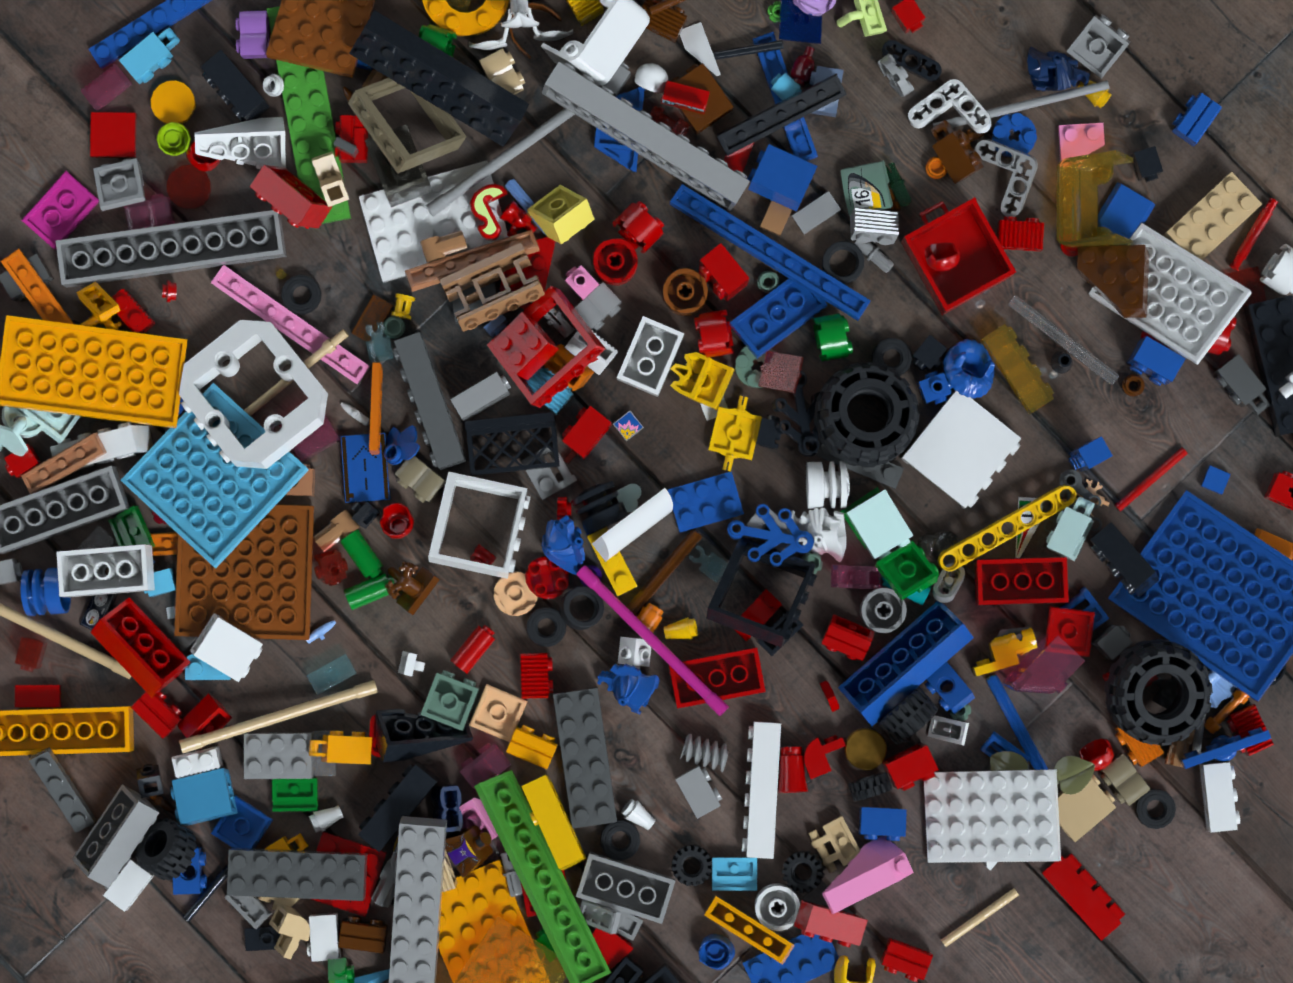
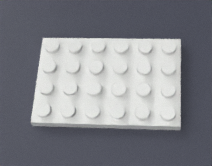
M487 161L359 196L383 283L405 277V270L426 264L420 241L434 236L442 237L462 230L468 249L457 252L461 253L509 237L507 236L504 220L499 218L502 211L498 199L489 203L502 230L499 238L496 240L488 241L481 236L478 226L484 223L476 219L471 211L470 201L473 194L483 186L494 184L491 175L451 202L448 207L434 217L426 208L427 204L438 196L445 194L488 163Z
M1141 223L1125 245H1146L1149 252L1147 318L1124 319L1198 365L1252 293L1248 288ZM1094 288L1091 289L1088 293L1090 297L1123 317Z
M1057 769L934 772L935 777L924 781L928 863L1061 861Z

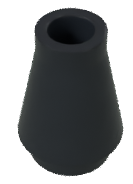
M1060 351L1052 356L1050 363L1055 372L1063 374L1072 368L1073 360L1068 353ZM1062 357L1066 358V365L1061 363Z

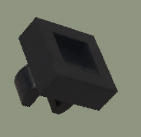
M355 501L350 507L356 512L352 519L364 529L380 513L368 502L362 506Z

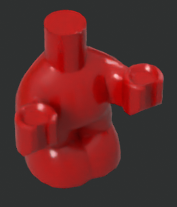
M514 200L508 204L499 216L500 219L512 224L507 232L509 237L517 235V231L520 229L532 230L533 233L537 229L531 223L532 218L530 214L521 209Z

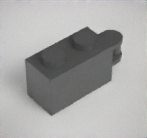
M1239 354L1235 355L1214 372L1216 375L1215 380L1222 388H1227L1230 392L1229 398L1236 406L1240 405L1243 407L1248 405L1256 415H1259L1270 406L1262 394L1266 390L1265 386ZM1256 397L1260 400L1257 405L1252 402Z

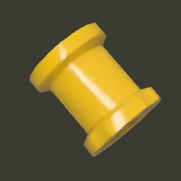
M396 294L395 310L391 313V316L411 320L409 314L415 297Z

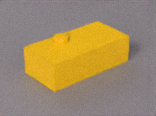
M544 775L521 786L533 811L530 813V817L535 826L539 824L558 868L563 871L587 860L550 777Z

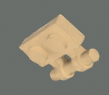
M843 816L823 825L822 827L826 834L821 837L816 829L808 833L812 840L810 843L813 848L817 849L822 859V865L826 866L829 873L837 870L834 861L840 859L842 865L845 866L860 852ZM828 841L831 842L835 850L830 855L824 845Z

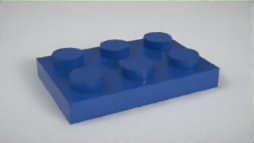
M732 471L667 490L673 502V512L680 533L744 515Z

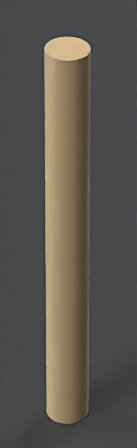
M1013 888L945 936L941 941L947 947L1015 899L1019 894Z

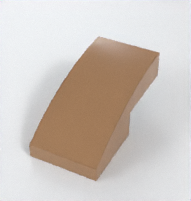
M771 201L760 228L781 236L792 209Z

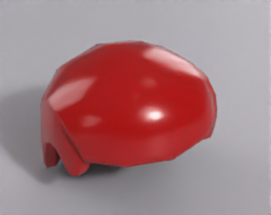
M935 243L925 248L926 262L934 270L941 272L949 271L956 267L960 260L959 249L956 251L953 243Z
M391 503L383 508L380 525L384 534L390 538L402 539L412 531L414 518L409 508L402 503Z
M1107 739L1094 740L1086 744L1079 751L1081 759L1095 764L1094 771L1105 769L1111 764L1114 757L1113 749Z

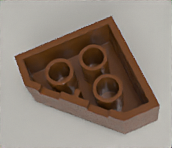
M1146 245L1078 247L1077 269L1081 277L1124 318H1147L1149 252Z

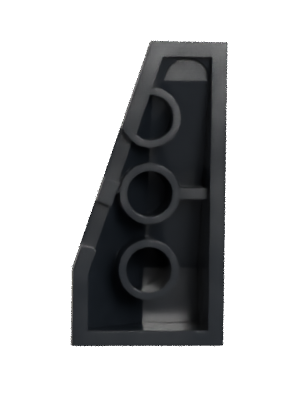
M403 709L376 710L375 713L377 747L382 762L404 761L473 740L468 721H466L462 731L425 717L420 712H418V715L405 713Z

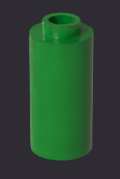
M358 529L340 541L365 579L368 577L373 579L382 573L381 568L384 565Z
M383 573L373 579H368L344 589L351 609H357L388 596L385 585L390 580L393 584L395 583L392 576H387L386 573Z

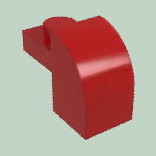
M765 589L740 616L764 625L782 604ZM735 630L745 641L752 637Z
M830 736L824 739L825 743L822 745L819 738L815 737L807 744L803 756L804 765L810 779L832 771L825 754L846 746L843 737Z

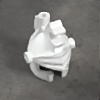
M814 508V510H809V514L804 511L801 518H797L795 511L792 510L791 518L800 531H807L813 536L814 545L810 551L820 555L829 553L838 562H841L846 550L844 513L834 511V516H831L825 508ZM800 538L798 540V542H803V545L807 544V540L805 538Z

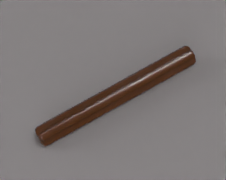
M692 529L626 606L635 616L702 539L701 534L696 530Z

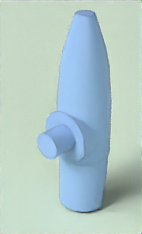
M335 620L315 629L310 634V640L306 641L311 643L317 638H320L321 641L324 640V634L336 624Z

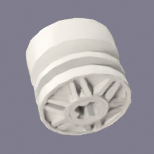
M830 461L828 472H824L822 462H807L806 495L808 509L823 508L825 498H829L831 508H835L836 498H839L840 508H846L850 483L845 461H839L838 471H835L834 461Z

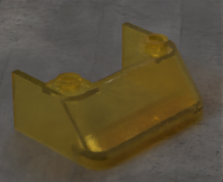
M1113 150L1065 158L1059 162L1057 166V240L1060 244L1076 248L1134 245L1133 240L1113 234L1107 227H1098V185L1106 184L1112 179L1113 165L1132 163V157Z

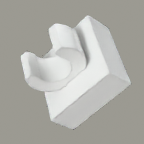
M403 651L398 673L412 676L414 670L423 672L425 663L416 661L417 654Z

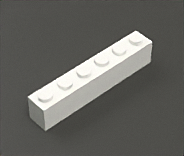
M753 721V726H749L748 739H752V748H748L747 762H751V771H746V784H750V791L745 793L744 807L749 808L748 816H744L743 829H747V838L742 839V852H746V857L774 859L781 723Z

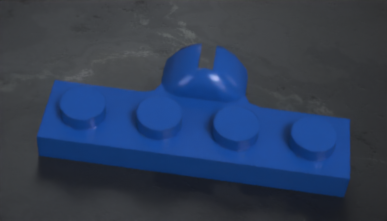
M1261 727L1248 731L1249 735L1242 738L1240 735L1233 737L1220 735L1213 738L1210 745L1205 746L1206 751L1198 753L1197 750L1185 753V758L1180 759L1184 769L1213 759L1221 762L1230 761L1235 757L1238 750L1272 739L1269 730H1262Z

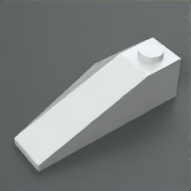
M283 117L258 118L194 132L195 154L219 160L228 159L236 161V164L244 165V163L254 165L257 169H261L263 165L286 168Z

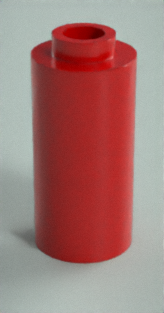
M478 625L450 661L468 674L495 641L493 637L495 632L486 625L483 627Z

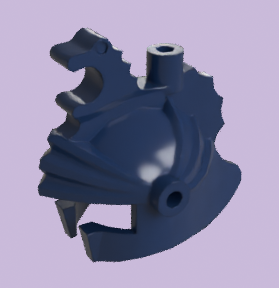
M1033 47L1029 48L1027 66L1034 90L1061 91L1070 88L1071 85L1076 87L1077 81H1081L1084 86L1088 85L1090 74L1077 69V59H1070L1065 53L1057 51L1043 53Z

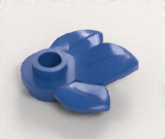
M412 425L401 433L395 427L390 430L386 440L387 447L384 451V457L389 464L398 465L402 460H410L417 454L420 445L415 443L417 440L415 426Z

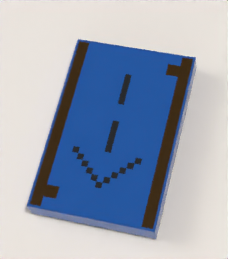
M381 433L379 455L370 454V434L341 436L345 503L390 500L388 462L384 457V451L387 447L386 433Z

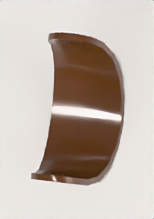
M528 3V8H531V11L543 10L558 21H562L559 15L545 5ZM510 28L509 31L513 45L521 54L531 59V56L515 41L513 36L514 28Z

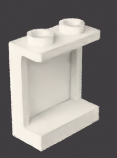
M214 613L190 649V652L195 657L239 682L241 678H245L250 670L249 665L253 659H257L261 654L263 644L260 640L253 638Z

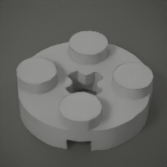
M888 53L878 61V66L884 77L887 75L890 80L889 84L900 97H904L912 92L914 88L906 79L908 74L902 66L897 67L895 59Z

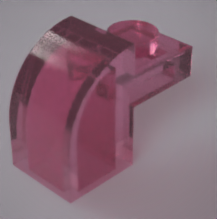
M832 565L831 587L881 588L882 574L876 567Z

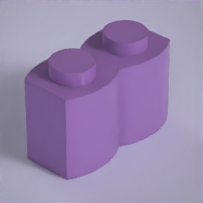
M267 11L240 12L239 18H236V30L240 31V40H236L237 53H240L243 59L267 58L266 52L269 45V19Z

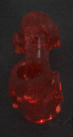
M653 107L649 113L652 117L651 120L656 123L660 121L671 128L670 132L677 136L678 134L686 136L690 126L686 121L679 118L676 122L663 113L664 108Z

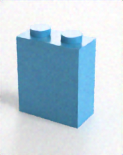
M221 768L172 780L173 787L170 788L173 800H176L177 809H175V817L180 822V825L189 826L238 814L228 769Z

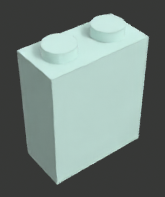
M886 490L881 491L845 513L873 559L878 557L881 560L891 554L890 550L892 548L906 546L910 543L909 538L913 536Z

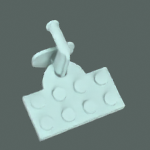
M4 406L2 409L4 426L0 425V452L5 447L13 454L23 456L28 451V447L22 438L36 436L40 431L45 432L58 443H61L81 416Z

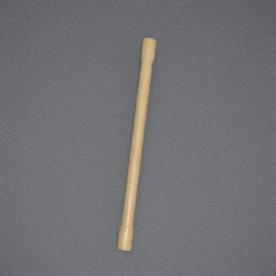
M0 603V616L79 653L125 678H131V675L115 658Z
M374 680L368 681L347 690L235 725L179 740L182 753H187L211 743L355 698L378 693Z

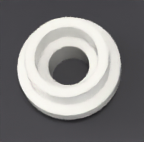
M271 74L264 79L263 90L269 96L277 97L283 92L284 82L279 75Z

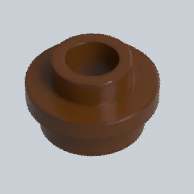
M1136 374L1128 375L1122 382L1124 393L1131 397L1140 395L1145 387L1144 380ZM1130 382L1136 383L1137 387L1135 390L1130 389Z

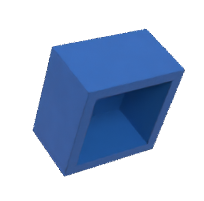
M1146 336L1139 340L1126 363L1131 365L1130 369L1140 375L1145 373L1150 376L1149 380L1161 386V384L1167 385L1173 382L1186 358Z

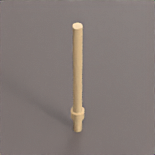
M342 329L333 338L325 340L321 344L322 347L303 361V363L309 369L327 353L331 354L337 349L336 346L346 339L349 334L345 329ZM281 379L244 411L249 416L253 415L293 381L288 382Z

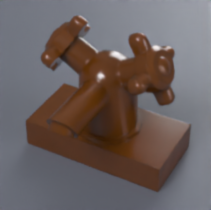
M402 562L399 570L403 571V574L394 567L388 569V574L397 582L393 584L390 580L385 585L388 594L392 596V599H396L400 595L398 591L402 590L403 593L396 603L414 615L440 579L424 567L420 569L415 577H412V574H415L416 570H418V565Z

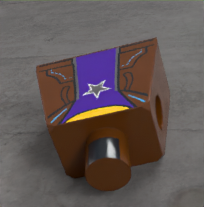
M476 825L461 829V831H455L446 837L445 849L462 878L478 868L493 853V849L490 846L492 841L490 834L487 832L482 833Z

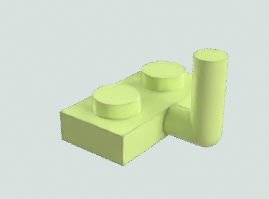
M854 0L857 11L849 12L836 21L838 27H843L851 21L859 19L865 37L882 34L887 31L878 0Z

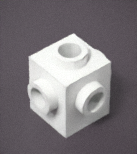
M621 637L618 664L633 665L637 669H640V666L649 667L651 647L643 639Z

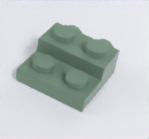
M443 670L442 674L437 672L421 715L463 731L480 688L475 687L476 682L464 678L462 682L454 679L456 674Z

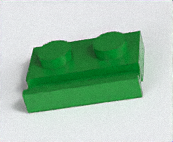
M132 506L118 514L115 518L108 520L119 547L144 544L152 545V547L155 546L138 506Z
M318 778L272 779V812L318 811Z

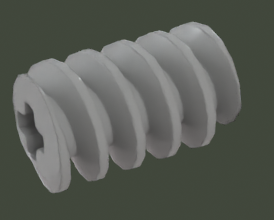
M689 733L685 739L680 759L685 755L686 762H689L694 757V764L696 765L700 760H703V767H706L711 762L712 769H715L719 764L720 771L723 772L729 750L727 751L725 743L718 748V741H714L710 746L708 738L701 743L700 736H697L692 741V734Z

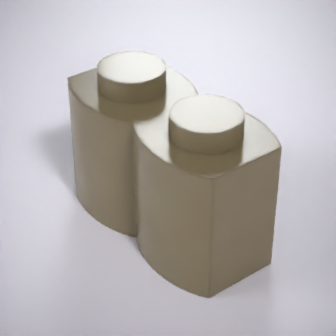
M416 456L410 460H405L395 473L398 477L396 481L405 489L411 487L415 491L413 495L422 503L425 501L431 503L446 484V480Z
M1119 753L1112 759L1110 765L1100 770L1102 773L1100 778L1107 786L1111 785L1116 792L1113 795L1120 804L1125 803L1130 806L1151 790L1123 753Z

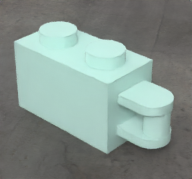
M1079 497L1073 509L1066 507L1064 511H1061L1056 520L1058 524L1055 531H1051L1047 537V548L1075 561L1094 523L1089 516L1095 503ZM1080 507L1086 509L1084 514L1078 512Z

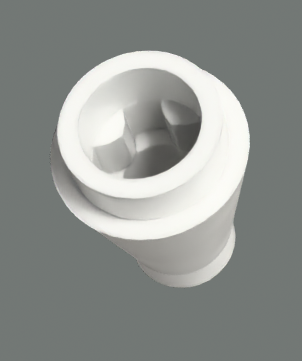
M629 800L621 811L625 819L644 827L646 830H649L655 822V819L638 800Z
M339 806L315 811L313 815L309 816L315 832H323L339 819L344 818Z

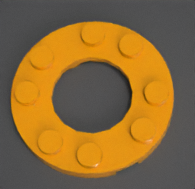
M422 0L430 19L438 27L456 32L457 36L480 35L489 31L501 21L510 0H485L484 4L477 10L465 13L451 8L446 0Z

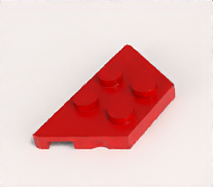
M549 237L536 240L539 251L527 255L531 265L522 269L526 280L537 275L544 292L556 241ZM515 267L503 272L505 278L518 273ZM502 280L499 289L500 292L506 290ZM520 281L509 287L514 292L520 289L523 283ZM528 302L520 306V308L525 310L531 303Z

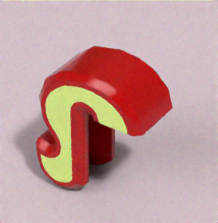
M497 184L483 186L473 194L470 201L473 215L484 223L478 226V230L481 236L488 241L499 238L502 231L489 203L508 194L503 186Z

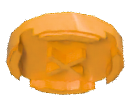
M176 80L160 84L153 91L151 97V109L154 115L165 124L169 122L181 124L188 121L196 107L192 90L184 83Z

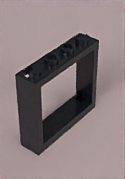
M742 537L738 540L711 599L706 619L782 648L785 640L789 641L794 630L791 628L792 623H797L802 611L799 609L800 605L806 604L810 593L807 591L808 587H813L817 575L814 574L816 564L791 555L783 560L780 566H774L804 578L782 629L778 631L721 609L744 556L748 555V551L751 548H758L762 545ZM773 548L762 555L759 561L773 566L770 563L771 554L774 552L780 553L781 551ZM753 551L750 553V556L756 559L759 554ZM775 555L772 557V560L775 563H779L781 558Z

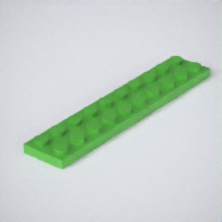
M280 6L267 9L271 35ZM276 60L279 76L284 82L282 94L298 179L325 200L311 158L333 151L343 180L344 176L339 157L335 156V146L333 143L336 140V133L324 71ZM348 200L333 205L322 224L352 219Z
M510 770L474 786L569 982L592 983L610 974L609 967L562 871L556 864L539 824L535 826L530 817L532 810L513 771Z

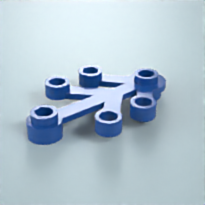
M760 504L756 508V515L764 521L770 531L744 526L739 520L730 522L727 528V533L732 539L749 536L768 540L758 548H751L748 551L747 556L751 562L759 561L762 555L780 543L791 544L780 553L774 552L771 554L770 563L773 566H780L783 560L795 552L807 553L814 545L813 536L807 531H800L791 518V511L786 508L779 511L778 519L786 524L792 535L783 534L769 514V507L765 504ZM760 508H765L767 510V513L765 515L759 514L758 510ZM787 512L789 514V518L782 519L780 516L781 513ZM738 525L741 530L735 533L732 530L733 526ZM800 538H805L807 540V544L800 545L798 540ZM756 551L759 556L753 559L750 556L751 552ZM777 555L781 558V561L775 563L772 557Z

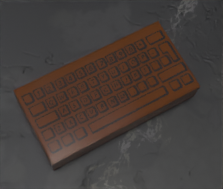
M373 294L352 334L372 345L393 305Z

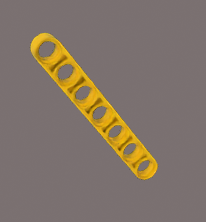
M1068 485L1058 486L941 552L938 556L939 566L946 571L958 569L1072 505L1076 500V491ZM1068 489L1071 492V497L1068 501L1064 502L1060 499V493L1062 490ZM1044 500H1049L1052 504L1048 512H1042L1040 508ZM1025 511L1032 513V520L1029 523L1021 521V515ZM1005 522H1011L1013 525V530L1009 534H1004L1001 530ZM985 533L993 535V542L989 545H984L982 542V537ZM966 544H972L974 547V552L970 556L963 554L962 550ZM946 555H953L955 559L954 564L950 567H946L943 564V559Z

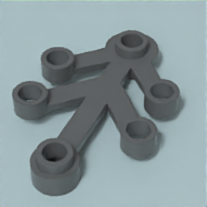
M1069 469L1061 474L1060 486L1068 485L1074 488L1078 494L1089 501L1092 498H1097L1099 503L1093 509L1101 505V499L1090 493L1082 485V477L1079 472ZM1069 476L1075 478L1073 485H1069L1066 481ZM1064 489L1061 491L1060 497L1067 492L1068 501L1071 497V492L1068 489ZM1044 500L1042 503L1044 509L1050 510L1051 508L1045 506L1046 500ZM1075 500V502H1074L1072 505H1070V506H1068V507L1071 508V509H1073V507H1074V505H1075V503H1076V500ZM1080 507L1078 512L1084 514L1085 509ZM1061 511L1044 522L1043 528L1046 532L1055 531L1058 524L1056 520ZM1090 514L1089 517H1090L1092 520H1097V521L1099 522V527H1098L1097 529H1094V528L1091 527V530H1092V531H1098V530H1100L1101 527H1102V522H1101V520H1100L1099 518H1094V517ZM1047 522L1054 523L1053 530L1046 529Z

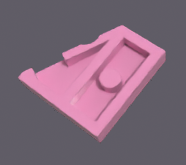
M1103 123L1058 126L1061 169H1065L1105 145Z

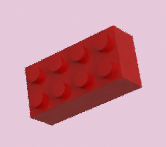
M1067 557L974 560L976 605L1069 602Z
M130 597L101 618L90 632L151 697L177 678L190 664V661Z
M757 647L682 661L722 700L766 692ZM669 665L677 709L705 704V700Z

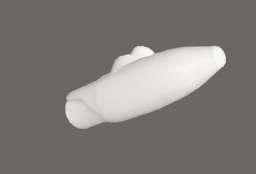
M341 402L342 408L364 426L370 423V419L351 405Z

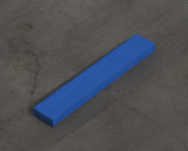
M774 32L752 39L754 45L777 41ZM774 50L757 53L774 103L777 104L783 100L771 90L773 86L771 81L779 73L781 75L784 73L788 74L781 51ZM804 117L783 127L794 156L805 161L818 157Z

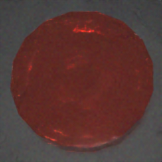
M183 165L169 175L167 193L178 207L196 209L203 206L209 199L211 181L204 171L198 170L193 165Z

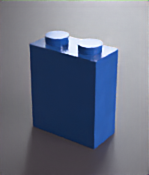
M769 144L766 151L761 150L756 162L760 164L757 170L754 168L751 170L747 179L751 182L748 190L797 212L817 166Z

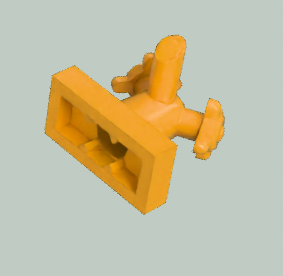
M96 281L76 292L79 300L92 312V316L80 325L94 327L97 324H104L107 329L118 330L122 326L121 321L114 324L111 320L112 315L120 311L119 305Z

